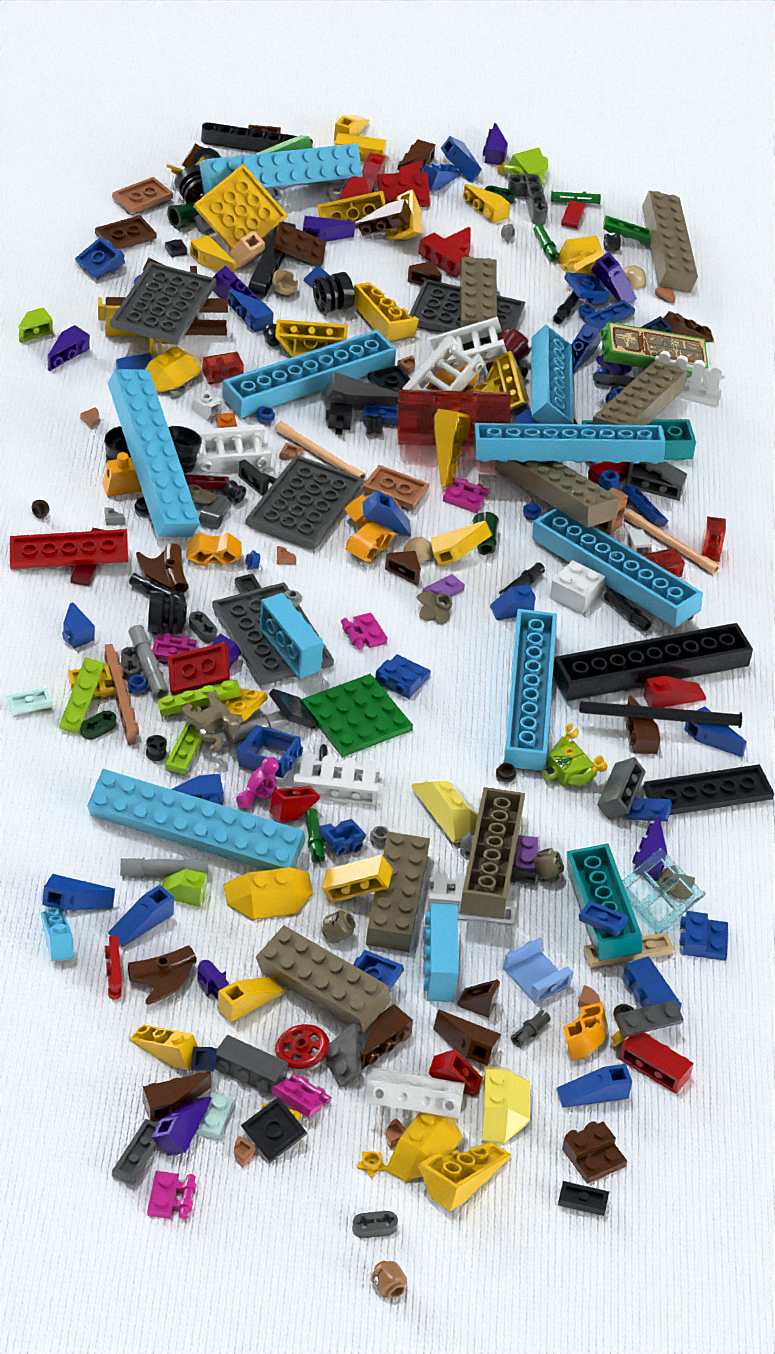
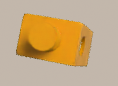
M121 452L117 455L116 460H109L107 462L102 482L107 497L142 492L132 458L127 453Z

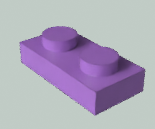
M451 574L423 588L422 592L431 591L437 595L446 593L452 597L464 591L465 584Z
M519 835L515 855V866H518L519 869L536 870L533 861L538 852V837Z

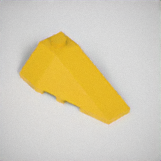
M383 191L318 204L317 208L319 217L357 222L385 206L386 201Z
M438 409L434 416L441 486L449 487L453 484L458 469L456 461L463 454L464 450L461 447L463 440H467L472 421L471 415Z
M488 1143L471 1147L470 1151L463 1153L455 1150L449 1156L433 1155L419 1164V1170L431 1199L439 1203L443 1208L452 1211L463 1204L511 1158V1154L495 1143Z

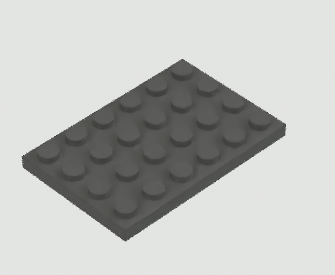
M149 262L111 319L110 327L179 345L215 288L217 279Z
M425 279L409 314L411 317L416 316L419 319L417 327L445 333L459 329L460 286ZM497 295V317L502 331L506 328L510 331L516 330L525 308V301ZM480 339L482 342L491 343V339Z
M295 455L247 516L245 525L315 550L345 510L344 508L362 487L364 479Z
M285 582L212 601L214 611L231 639L236 642L242 651L243 659L260 686L296 676L259 629L261 600L259 598H263L261 593H265L267 598L290 590ZM247 597H251L252 600L249 602ZM300 605L297 606L295 609L302 614L304 620L312 626L311 622L305 615ZM312 626L313 631H314V632L317 634V636L319 637L318 633L316 632V630H315L314 627ZM325 644L322 651L323 662L321 663V669L334 665V659Z

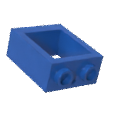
M255 725L236 751L238 766L254 771L262 766L265 758H268L257 754L262 746L285 751L282 758L277 760L279 768L275 773V777L284 778L287 772L291 771L297 758L301 757L303 747L301 746L299 736Z

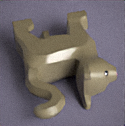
M213 691L207 694L210 703L209 708L202 711L198 706L195 712H193V706L189 703L182 707L181 711L187 722L195 727L197 734H199L202 740L205 742H215L210 747V750L216 752L222 748L224 741L222 737L211 733L223 725L230 739L234 741V733L240 729L243 718L242 716L230 713L227 706L219 701L218 693Z

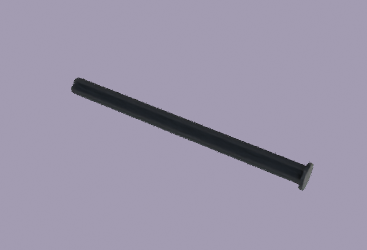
M581 701L579 704V713L730 725L738 726V728H741L743 718L742 712L733 714Z

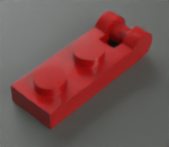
M109 936V946H105V959L110 961V963H106V975L109 977L108 997L116 1000L122 994L118 936Z

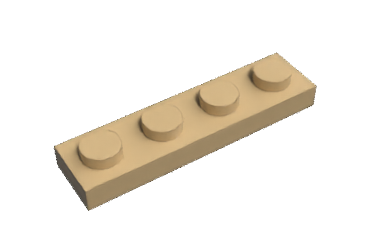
M665 932L642 936V953L599 961L594 944L585 945L583 952L589 967L594 968L635 961L647 956L654 958L672 955L674 947L668 933Z

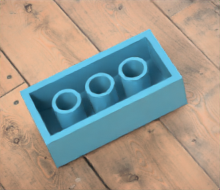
M283 593L262 599L259 629L296 676L302 679L321 672V663L323 662L322 651L324 648L322 638L317 636L312 626L304 620L302 614L295 609L291 600L287 599Z
M431 903L430 912L425 914V925H428V927L424 926L423 940L427 942L423 946V957H425L423 974L427 977L423 981V991H427V1001L454 1002L458 980L457 905Z

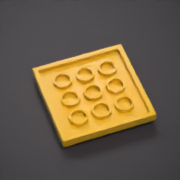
M244 164L193 205L230 250L234 248L241 238L253 231L262 239L279 222H283L288 217L287 213Z

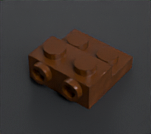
M592 1121L585 1126L584 1130L579 1132L571 1130L565 1135L562 1150L587 1184L626 1167L628 1162L615 1145L616 1137L604 1121L598 1124Z

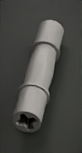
M134 625L128 630L134 646L133 649L138 654L141 666L146 674L145 679L150 686L153 697L163 698L169 693L163 672L159 669L156 657L151 649V642L148 640L144 627L142 625Z
M279 710L268 715L264 714L261 718L242 723L240 729L234 733V741L230 739L225 729L211 734L222 737L224 741L222 747L246 739L255 725L275 730L289 725L290 721Z
M145 857L121 858L120 876H171L184 869L206 873L208 877V859L145 860Z

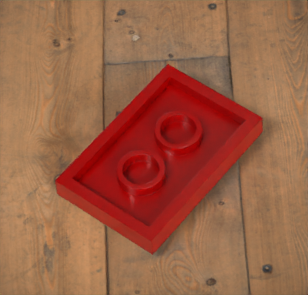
M386 173L377 175L378 191H383L386 204L394 202L399 195L413 190L419 207L430 206L428 173Z
M222 642L168 656L170 692L172 695L181 694L188 690L201 689L207 685L221 684L226 680H230L227 644Z

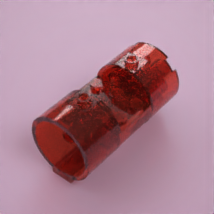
M399 390L398 445L436 446L434 416L438 409H444L472 416L468 439L463 440L461 447H474L475 423H510L511 392Z

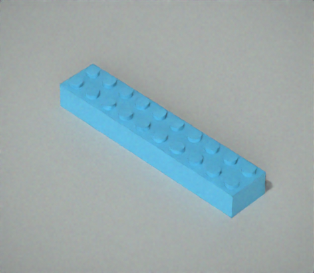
M358 143L211 158L199 162L204 195L242 164L250 170L265 189L344 181L354 176H358V178L363 177Z
M374 330L223 380L222 398L240 418L257 413L261 407L272 408L323 391L335 372L358 379L367 376L370 372L395 366L396 348L378 330Z
M115 369L107 384L157 537H192L200 521L150 371Z
M475 423L474 449L475 459L483 462L489 460L501 462L517 460L519 462H526L531 460L537 462L555 461L558 463L564 461H574L576 463L592 461L594 463L609 461L612 463L630 462L637 464L639 462H649L657 464L664 462L665 438L662 425Z
M556 508L533 521L532 540L568 562L573 560L604 575L605 585L671 626L677 627L701 611L703 592L596 527L591 526L587 528Z
M525 609L517 610L503 763H510L515 768L543 771L545 769L557 613Z
M104 768L87 804L90 816L262 870L295 868L305 843L304 830Z

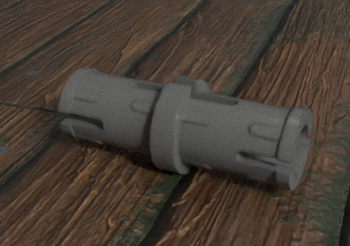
M540 1010L532 1019L526 1020L523 1026L511 1035L513 1044L521 1047L528 1039L538 1035V1031L550 1022V1015L547 1012L544 1013V1010Z

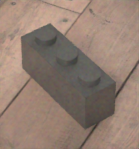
M635 757L615 763L597 805L608 819L628 814L646 773Z
M227 1034L217 1048L215 1069L236 1078L242 1083L256 1087L261 1092L271 1094L273 1087L286 1079L288 1062Z

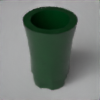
M196 202L170 205L168 207V220L175 229L195 221L194 217L199 215L198 211L193 207Z
M491 512L478 513L472 519L473 524L486 520L492 536L477 546L479 553L482 555L493 554L496 550L499 519Z

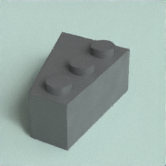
M666 461L657 464L649 462L630 463L626 484L637 487L640 491L680 501L685 488L687 473Z

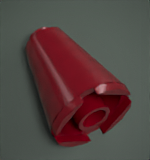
M506 328L500 333L498 341L503 339L507 352L511 351L515 360L520 362L530 354L531 346L529 348L527 344L529 341L521 332L515 329L510 331ZM493 362L486 363L488 373L493 365Z

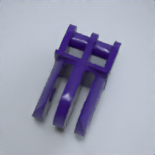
M603 354L596 357V362L614 375H625L632 370V366L605 362Z
M202 960L197 968V979L206 988V996L212 994L218 1000V991L229 985V982L226 980V971L221 973L211 961Z

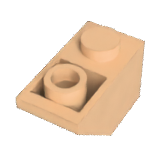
M255 231L241 238L228 254L236 262V271L262 256L265 243Z

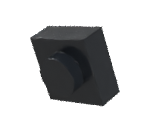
M182 239L165 242V249L171 257L187 254V247Z

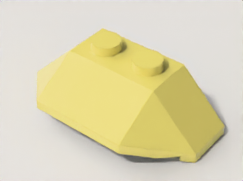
M449 781L412 783V789L453 843H459L461 836H466V832H470V835H473L478 813L456 786Z
M484 1065L481 1143L505 1145L511 1137L517 1134L530 1121V1081L507 1067Z

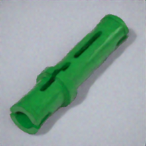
M551 191V202H570L571 200L584 204H600L601 194L586 193V191L582 193ZM560 196H569L574 198H560ZM577 197H587L591 199H578Z
M542 224L535 225L533 231L542 244L543 251L547 253L551 261L558 260L560 254L556 250L555 243L551 241L545 231Z
M310 808V815L308 811L304 813L309 838L307 845L311 851L312 862L320 864V856L321 861H325L323 850L325 843L318 833L320 826L318 811Z

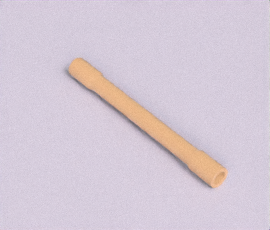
M282 421L277 423L275 430L283 436L295 441L339 470L365 479L366 474L347 464Z
M628 509L625 512L624 519L655 536L699 564L700 567L714 575L718 572L720 565L691 549L645 520L633 510Z

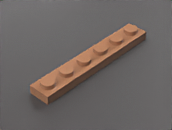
M105 644L104 659L106 665L109 666L112 677V687L115 690L114 697L127 745L136 744L139 726L138 723H134L135 712L134 708H130V694H126V679L122 680L123 668L122 665H118L120 663L119 653L114 650L113 644Z

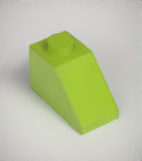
M44 307L28 311L18 326L19 342L53 334V319Z
M184 869L164 878L162 887L174 897V901L200 907L206 893L207 874Z

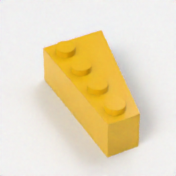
M370 282L354 284V306L375 330H378L388 341L415 337L419 322L416 316L411 317L408 315V310L405 308L400 309L396 306V301L384 297L385 293Z

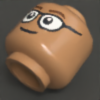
M381 1261L375 1265L371 1281L382 1297L393 1299L405 1291L407 1277L397 1262Z

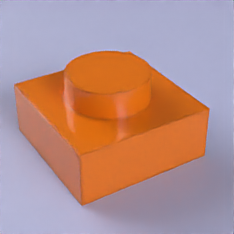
M234 413L216 414L217 428L237 427Z

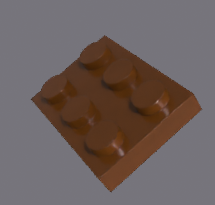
M141 215L95 228L96 236L98 238L102 237L105 241L109 240L116 250L157 238V233Z
M279 222L276 228L274 249L314 266H322L326 241L291 227L288 224Z

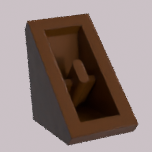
M432 261L410 265L408 268L407 282L423 285L425 279L442 281V274Z
M416 551L392 552L386 555V570L415 585L419 584L421 568Z
M496 979L465 988L457 1005L489 1018L497 1003L500 981Z

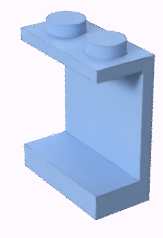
M541 937L528 941L524 946L516 950L509 951L505 955L503 970L535 1005L570 987L573 971L568 966L558 970L541 952L543 943Z

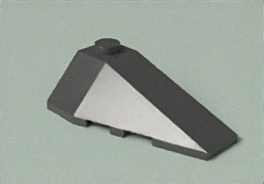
M336 372L322 391V396L326 400L357 406L370 404L396 407L403 396L401 393Z

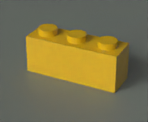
M339 132L337 134L335 146L358 143L360 161L365 162L370 153H378L385 156L386 140Z
M383 855L326 870L321 889L332 903L388 889L393 869Z

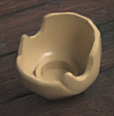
M631 265L623 269L632 289H639L645 286L646 275L641 267Z
M277 270L272 278V286L281 295H291L297 291L298 280H294V274L290 271Z
M423 537L410 539L403 549L404 552L416 551L419 564H423L427 559L432 561L434 556L430 541Z

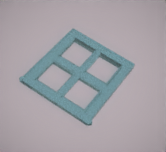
M662 848L622 880L631 905L653 927L655 934L665 930L706 894ZM662 861L673 875L659 886L647 872ZM643 877L655 890L640 902L628 888L639 878ZM681 881L692 895L678 906L666 892ZM662 897L672 907L673 911L659 922L647 908Z

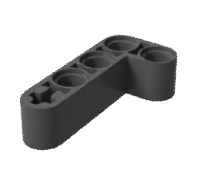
M534 174L510 175L508 189L515 192V197H525L531 222L535 225H544L546 223L548 206L539 176Z

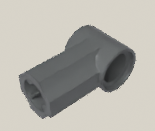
M221 495L216 497L208 508L204 507L199 515L200 524L216 530L219 529L224 515L231 508V502L228 498Z

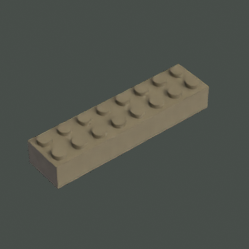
M649 190L642 209L646 228L649 229L648 236L650 234L651 237L650 247L658 284L661 287L691 293L698 274L680 197Z
M653 362L593 416L592 425H648L685 390L687 371L677 366L665 365L663 362Z
M495 460L496 471L587 528L617 519L619 498L563 463L531 460L526 462H519L517 460L501 462Z
M483 787L462 891L460 912L504 919L523 815L525 793Z

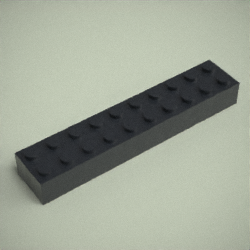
M732 623L555 656L553 677L566 701L643 687L646 684V679L669 676L685 679L747 667L750 665L753 648L738 623Z

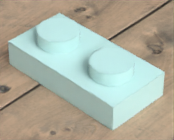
M47 688L6 695L11 715L52 708V700Z
M211 1093V1102L198 1126L196 1134L219 1140L233 1107L234 1099Z

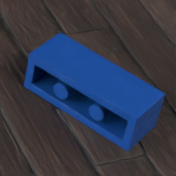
M649 956L625 964L622 975L625 986L630 988L634 999L640 1003L642 1008L676 1000L679 1010H681V1002Z

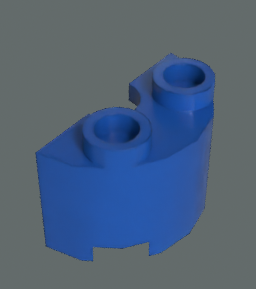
M353 819L341 821L336 827L332 824L321 825L318 831L323 841L337 856H342L352 851L354 853L360 851L363 847L362 842L367 836Z

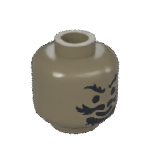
M553 848L537 852L533 862L538 877L542 879L547 878V881L559 879V874L564 871V864L560 853L553 851Z
M338 910L323 919L321 930L325 938H329L332 942L337 943L352 936L356 924L350 913Z

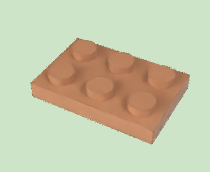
M151 177L112 192V198L129 213L135 214L173 199V192L155 177Z
M378 465L363 484L362 491L370 495L375 490L388 492L400 506L413 510L429 490V483Z

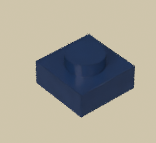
M194 1047L190 1070L214 1072L217 1048Z

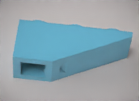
M49 908L46 911L40 912L51 961L74 958L72 932L63 910Z

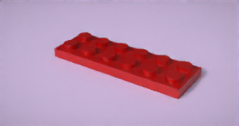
M127 529L10 536V569L129 562Z

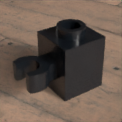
M330 402V410H326L325 421H329L328 428L335 429V435H342L343 430H350L352 404Z

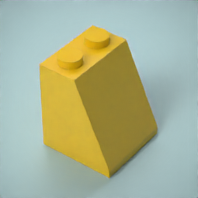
M598 236L566 239L559 252L560 257H558V261L560 264L563 265L568 259L577 257L582 251L586 252L592 248L594 250L601 249L602 251ZM595 261L570 273L594 274L591 269Z

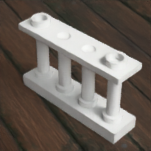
M498 317L429 337L432 348L435 351L444 339L450 335L459 347L457 349L472 359L479 354L485 364L493 362L495 357L507 352L503 339L498 341L497 333L502 332ZM490 336L491 343L481 346L480 339ZM473 341L474 348L464 351L463 344ZM454 355L450 356L446 361L447 364L455 369L463 365L467 366L466 363Z
M450 335L444 339L402 388L406 394L412 395L413 398L420 396L432 404L434 414L437 413L438 409L448 410L450 404L473 377L482 370L485 364L481 355L477 354L472 359L457 349L459 347ZM454 355L466 363L467 367L462 372H459L446 363L450 356ZM439 369H443L454 376L456 380L448 386L434 375ZM431 382L443 390L444 394L437 400L422 390L427 383Z
M264 425L194 430L202 438L199 450L200 456H196V473L239 470V462L244 459L254 465L256 469L270 468L271 451L263 452L261 444H264ZM243 445H253L255 452L244 453ZM235 446L237 454H226L224 447ZM217 447L218 455L207 456L206 448Z
M373 1068L372 1077L369 1079L366 1103L459 1119L465 1083Z

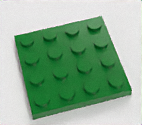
M371 673L301 699L319 723L317 727L341 757L410 732L413 729V724Z

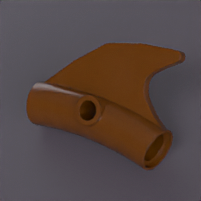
M170 543L166 545L164 551L156 558H148L141 552H136L139 566L146 577L155 580L156 583L178 594L180 592L185 593L188 590L189 586L182 568V548L178 544Z
M187 945L161 956L128 962L129 981L141 982L153 988V991L145 1000V1003L150 1005L181 989L193 965L197 962L196 955L193 949Z

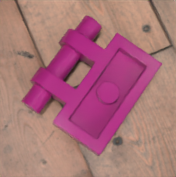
M454 478L453 485L458 487L450 485L443 495L442 501L478 513L484 504V496L489 495L490 489L484 488L481 484L475 485L464 478Z
M371 612L353 617V623L347 618L341 620L343 631L350 636V642L357 649H362L365 643L369 648L387 644L388 637Z
M158 633L152 651L156 660L168 662V656L194 650L197 647V640L190 639L188 636H183L182 638L172 636L171 633Z
M295 1073L290 1076L289 1080L285 1079L275 1085L271 1093L308 1118L319 1112L323 1103L328 1105L332 1099L331 1096L326 1094V1090L320 1086L315 1087L309 1083V1079L304 1076L300 1077Z
M155 1171L147 1216L171 1219L172 1212L176 1211L179 1212V1218L187 1219L193 1207L192 1195L196 1192V1176L188 1174L186 1181L179 1182V1174ZM176 1193L183 1194L182 1199L175 1200Z

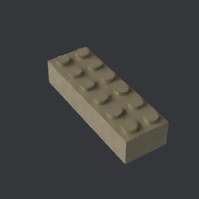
M462 257L460 269V328L497 317V259ZM490 336L484 337L482 339H490Z
M388 831L383 857L393 870L389 888L375 892L367 928L366 945L409 952L428 859L430 838Z
M285 925L280 928L256 956L262 973L273 976L279 983L348 1024H358L363 1033L392 1000L388 986Z

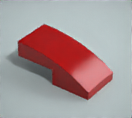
M570 200L561 225L578 229L586 204Z

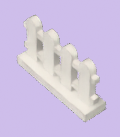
M662 351L659 356L656 355L655 362L659 361L668 366H677L682 370L692 371L691 380L686 379L685 390L678 397L718 407L722 397V388L719 387L720 380L725 378L720 365H714L709 370L705 368V363L702 360H697L694 365L687 364L688 359L683 355L679 356L677 361L670 359L671 355L667 351ZM703 375L710 376L708 384L702 383Z
M304 753L302 759L297 758V766H300V772L294 775L293 787L310 786L320 795V800L376 806L379 783H375V775L380 776L381 768H376L377 764L375 761L368 760L364 763V766H357L353 758H346L343 764L335 763V758L331 755L324 756L322 761H315L314 755L311 753ZM313 768L321 769L320 776L312 775ZM334 770L342 771L341 779L333 778ZM354 774H363L362 781H355Z
M436 873L434 879L430 878L429 886H433V892H429L427 912H430L431 903L457 905L458 918L514 924L517 901L511 900L512 894L516 892V887L512 886L511 881L504 919L460 912L465 875H458L455 881L447 880V876L444 873ZM447 888H455V895L446 894Z

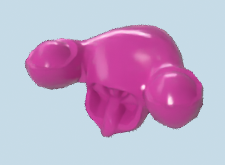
M275 757L265 758L262 766L251 775L246 790L237 795L236 802L238 807L248 809L258 797L264 800L272 797L273 789H277L275 773L279 768Z

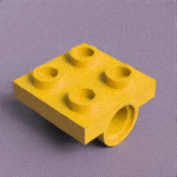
M240 688V697L220 702L227 706L230 713L242 716L244 722L268 699L266 692Z

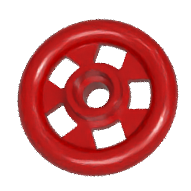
M296 1025L287 1029L278 1038L275 1045L276 1057L288 1062V1068L297 1070L307 1069L318 1064L326 1056L329 1049V1039L327 1034L315 1025ZM303 1033V1036L296 1039L293 1038V1036ZM313 1035L318 1038L315 1042L310 1039ZM285 1045H290L291 1050L284 1051ZM313 1048L317 1049V1053L312 1056ZM294 1055H296V1057L301 1058V1060H293L292 1058Z

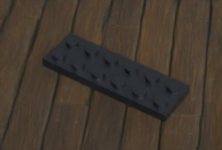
M760 764L645 781L643 784L647 798L671 800L670 815L772 800L775 794Z

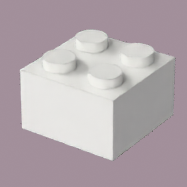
M572 560L552 580L550 598L583 614L603 593L605 576Z

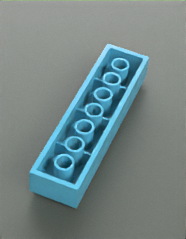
M546 324L531 337L532 418L541 424H574L572 345Z

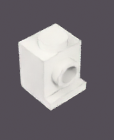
M207 391L202 394L199 392L194 396L193 410L206 420H210L216 414L221 413L222 398H216Z
M629 530L626 546L645 558L650 559L653 544L649 542V538L646 537L644 530Z

